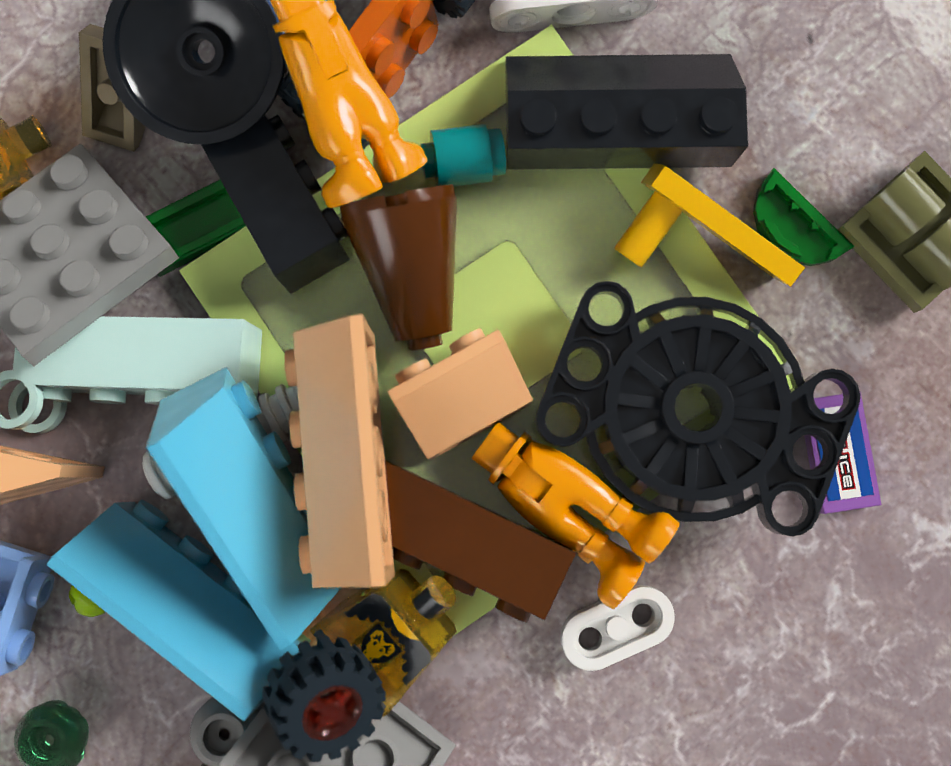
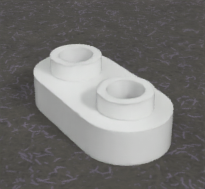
M635 585L624 600L613 610L601 601H598L572 613L562 626L560 634L561 646L568 660L576 667L587 671L601 670L664 641L674 626L675 614L670 600L656 588L648 585ZM639 604H648L651 608V618L644 624H636L632 619V611ZM592 627L599 631V641L593 647H584L579 643V635L585 628Z

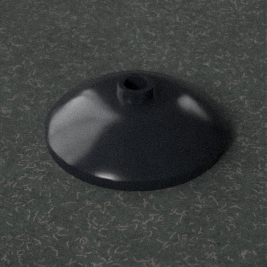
M112 0L106 14L103 29V55L109 79L119 99L144 126L165 138L177 142L199 145L212 144L234 138L246 132L258 123L271 108L281 88L286 62L278 37L283 32L276 33L273 25L279 23V20L269 0ZM204 40H208L215 50L214 58L209 63L204 62L198 53L199 45Z

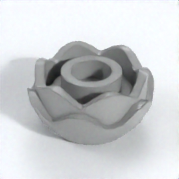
M214 697L208 700L195 713L190 725V743L196 756L207 766H218L259 713L256 709L243 721ZM221 729H228L230 737L223 738L221 736Z

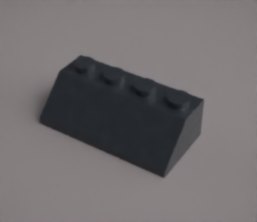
M731 54L506 56L507 170L651 168L654 163L665 165L668 168L732 167L748 147L746 87Z

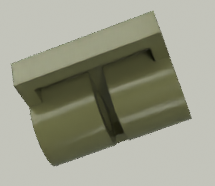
M924 151L837 229L855 246L852 249L914 313L923 310L943 290L951 287V177Z

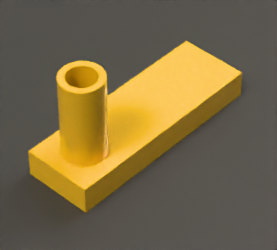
M656 163L653 164L641 181L642 184L654 192L614 247L615 250L642 268L683 212L768 275L790 287L805 269L803 265L667 166Z

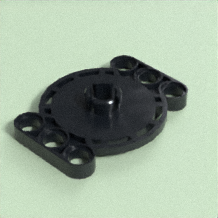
M603 281L588 288L579 302L537 409L535 423L537 432L542 439L553 446L565 447L574 445L586 437L590 454L605 479L625 498L650 513L666 512L676 520L683 522H709L742 514L756 506L759 520L765 528L776 534L793 537L809 531L818 519L857 413L861 394L854 378L843 370H823L803 379L799 363L784 339L762 318L734 303L709 297H677L649 305L635 313L632 296L627 289L616 282ZM601 294L615 297L622 308L620 320L610 326L596 323L589 313L591 299ZM675 308H697L696 315H683L669 320H665L660 314ZM713 311L729 314L747 325L744 328L733 321L714 317ZM646 319L649 329L640 334L638 323ZM759 334L773 346L783 364L780 365L772 350L758 338ZM576 349H590L599 357L601 368L600 373L595 379L586 382L574 378L568 371V357ZM787 375H789L792 389L789 388L786 378ZM823 380L833 381L840 387L843 393V404L834 414L823 412L814 401V389ZM695 386L702 388L700 393L708 401L710 414L715 416L712 423L706 424L699 431L690 430L680 423L676 417L674 407L676 397L682 389H690ZM567 403L578 412L580 419L579 427L571 436L559 437L551 433L547 428L545 421L546 413L554 404ZM603 425L607 440L598 444L594 430ZM803 435H809L817 439L823 449V457L820 464L811 470L799 466L793 456L794 444ZM613 451L621 466L635 478L629 487L614 474L603 455ZM751 486L753 494L744 499L743 490ZM649 488L660 495L678 499L677 511L660 507L640 495ZM784 491H791L796 494L801 500L803 507L800 519L789 526H783L778 523L772 512L774 499ZM726 497L730 505L729 507L711 512H692L696 501H715Z

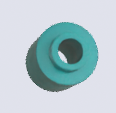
M486 124L430 130V143L420 144L428 160L422 166L424 178L435 177L436 186L452 184L456 187L492 182L493 176L506 174L505 145L500 128L487 129Z

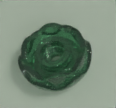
M61 700L47 701L31 708L20 719L15 730L14 748L17 758L23 766H77L85 756V747L88 743L89 726L87 720L76 708L69 706ZM47 735H51L54 738L53 744L46 742Z

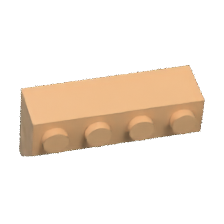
M363 314L349 315L293 332L294 349L285 350L287 383L289 387L297 386L299 411H290V437L293 448H302L304 473H295L294 495L297 510H307L308 535L300 536L299 561L302 574L311 573L312 588L385 586L395 577L375 336Z

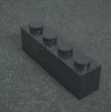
M265 114L258 123L246 132L222 142L201 144L272 273L285 289L292 294L350 260L340 243L341 240L348 237V234L333 208L321 210L313 195L321 191L322 188L305 159L297 164H294L287 150L296 144L279 115L268 119Z

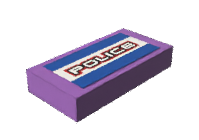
M843 394L814 398V401L823 412L834 414L842 406L844 397ZM861 396L857 413L820 514L882 505ZM804 435L811 470L820 464L823 457V449L817 439Z

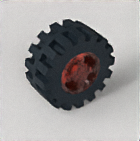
M328 636L317 637V644L315 646H310L306 640L297 644L299 652L294 656L288 651L281 656L279 660L282 668L280 670L271 668L267 676L271 686L263 687L262 694L265 705H263L265 712L282 746L286 751L289 749L293 757L300 760L307 755L310 762H321L323 754H328L330 760L340 758L341 749L347 746L351 752L358 748L360 743L357 739L362 734L370 737L374 732L375 727L372 724V720H381L384 709L380 703L386 701L385 691L381 686L383 683L363 652L355 644L351 646L347 639L337 637L333 644Z

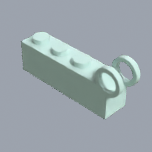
M101 316L35 366L31 365L15 347L13 370L0 372V390L11 381L19 380L21 382L13 389L9 398L8 412L11 419L4 418L0 413V427L12 430L21 429L22 431L34 434L52 431L63 420L67 410V403L71 402L72 393H90L89 401L105 404H126V394L145 395L144 403L159 405L160 400L225 367L228 368L236 383L243 380L246 381L256 398H258L262 329L244 319ZM29 392V403L26 410L23 412V400ZM44 399L52 400L53 409L49 417L39 424H31L39 416Z

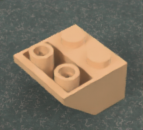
M481 328L476 329L454 341L449 346L452 351L451 356L433 366L430 365L428 359H423L395 375L399 385L387 392L427 460L431 461L498 422L528 407L533 402L531 394L499 329L485 336Z

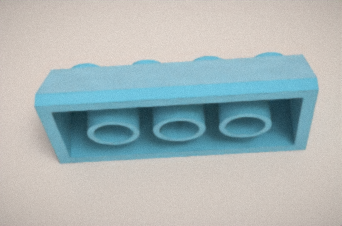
M225 367L160 400L146 448L281 651L295 642L341 588H312L311 573L302 574L299 561L300 536L308 535L307 510L298 511L296 507L294 477L287 467L291 464L290 455L280 436L275 431L267 434L258 420L257 415L261 414V408L250 386L244 380L236 383L228 368Z
M140 500L137 504L135 502L114 503L57 551L46 565L241 720L245 721L264 702L262 697L263 687L271 686L267 679L271 668L279 670L282 668L279 658L287 651L294 656L299 652L297 644L306 640L310 643L311 640L304 634H301L291 646L280 651L231 575H227L210 562L214 557L210 549L191 536L185 535L181 539L165 526L169 521L168 517L158 508L144 500Z

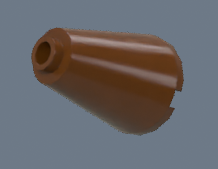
M454 185L405 191L402 194L371 197L339 206L342 223L394 340L407 341L410 351L442 345L441 334L452 331L457 219V196H455Z

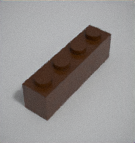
M385 460L393 559L417 570H420L423 562H426L445 572L441 579L443 583L469 596H474L476 589L479 588L498 597L495 608L522 622L527 623L531 614L543 620L546 619L576 555L573 550Z

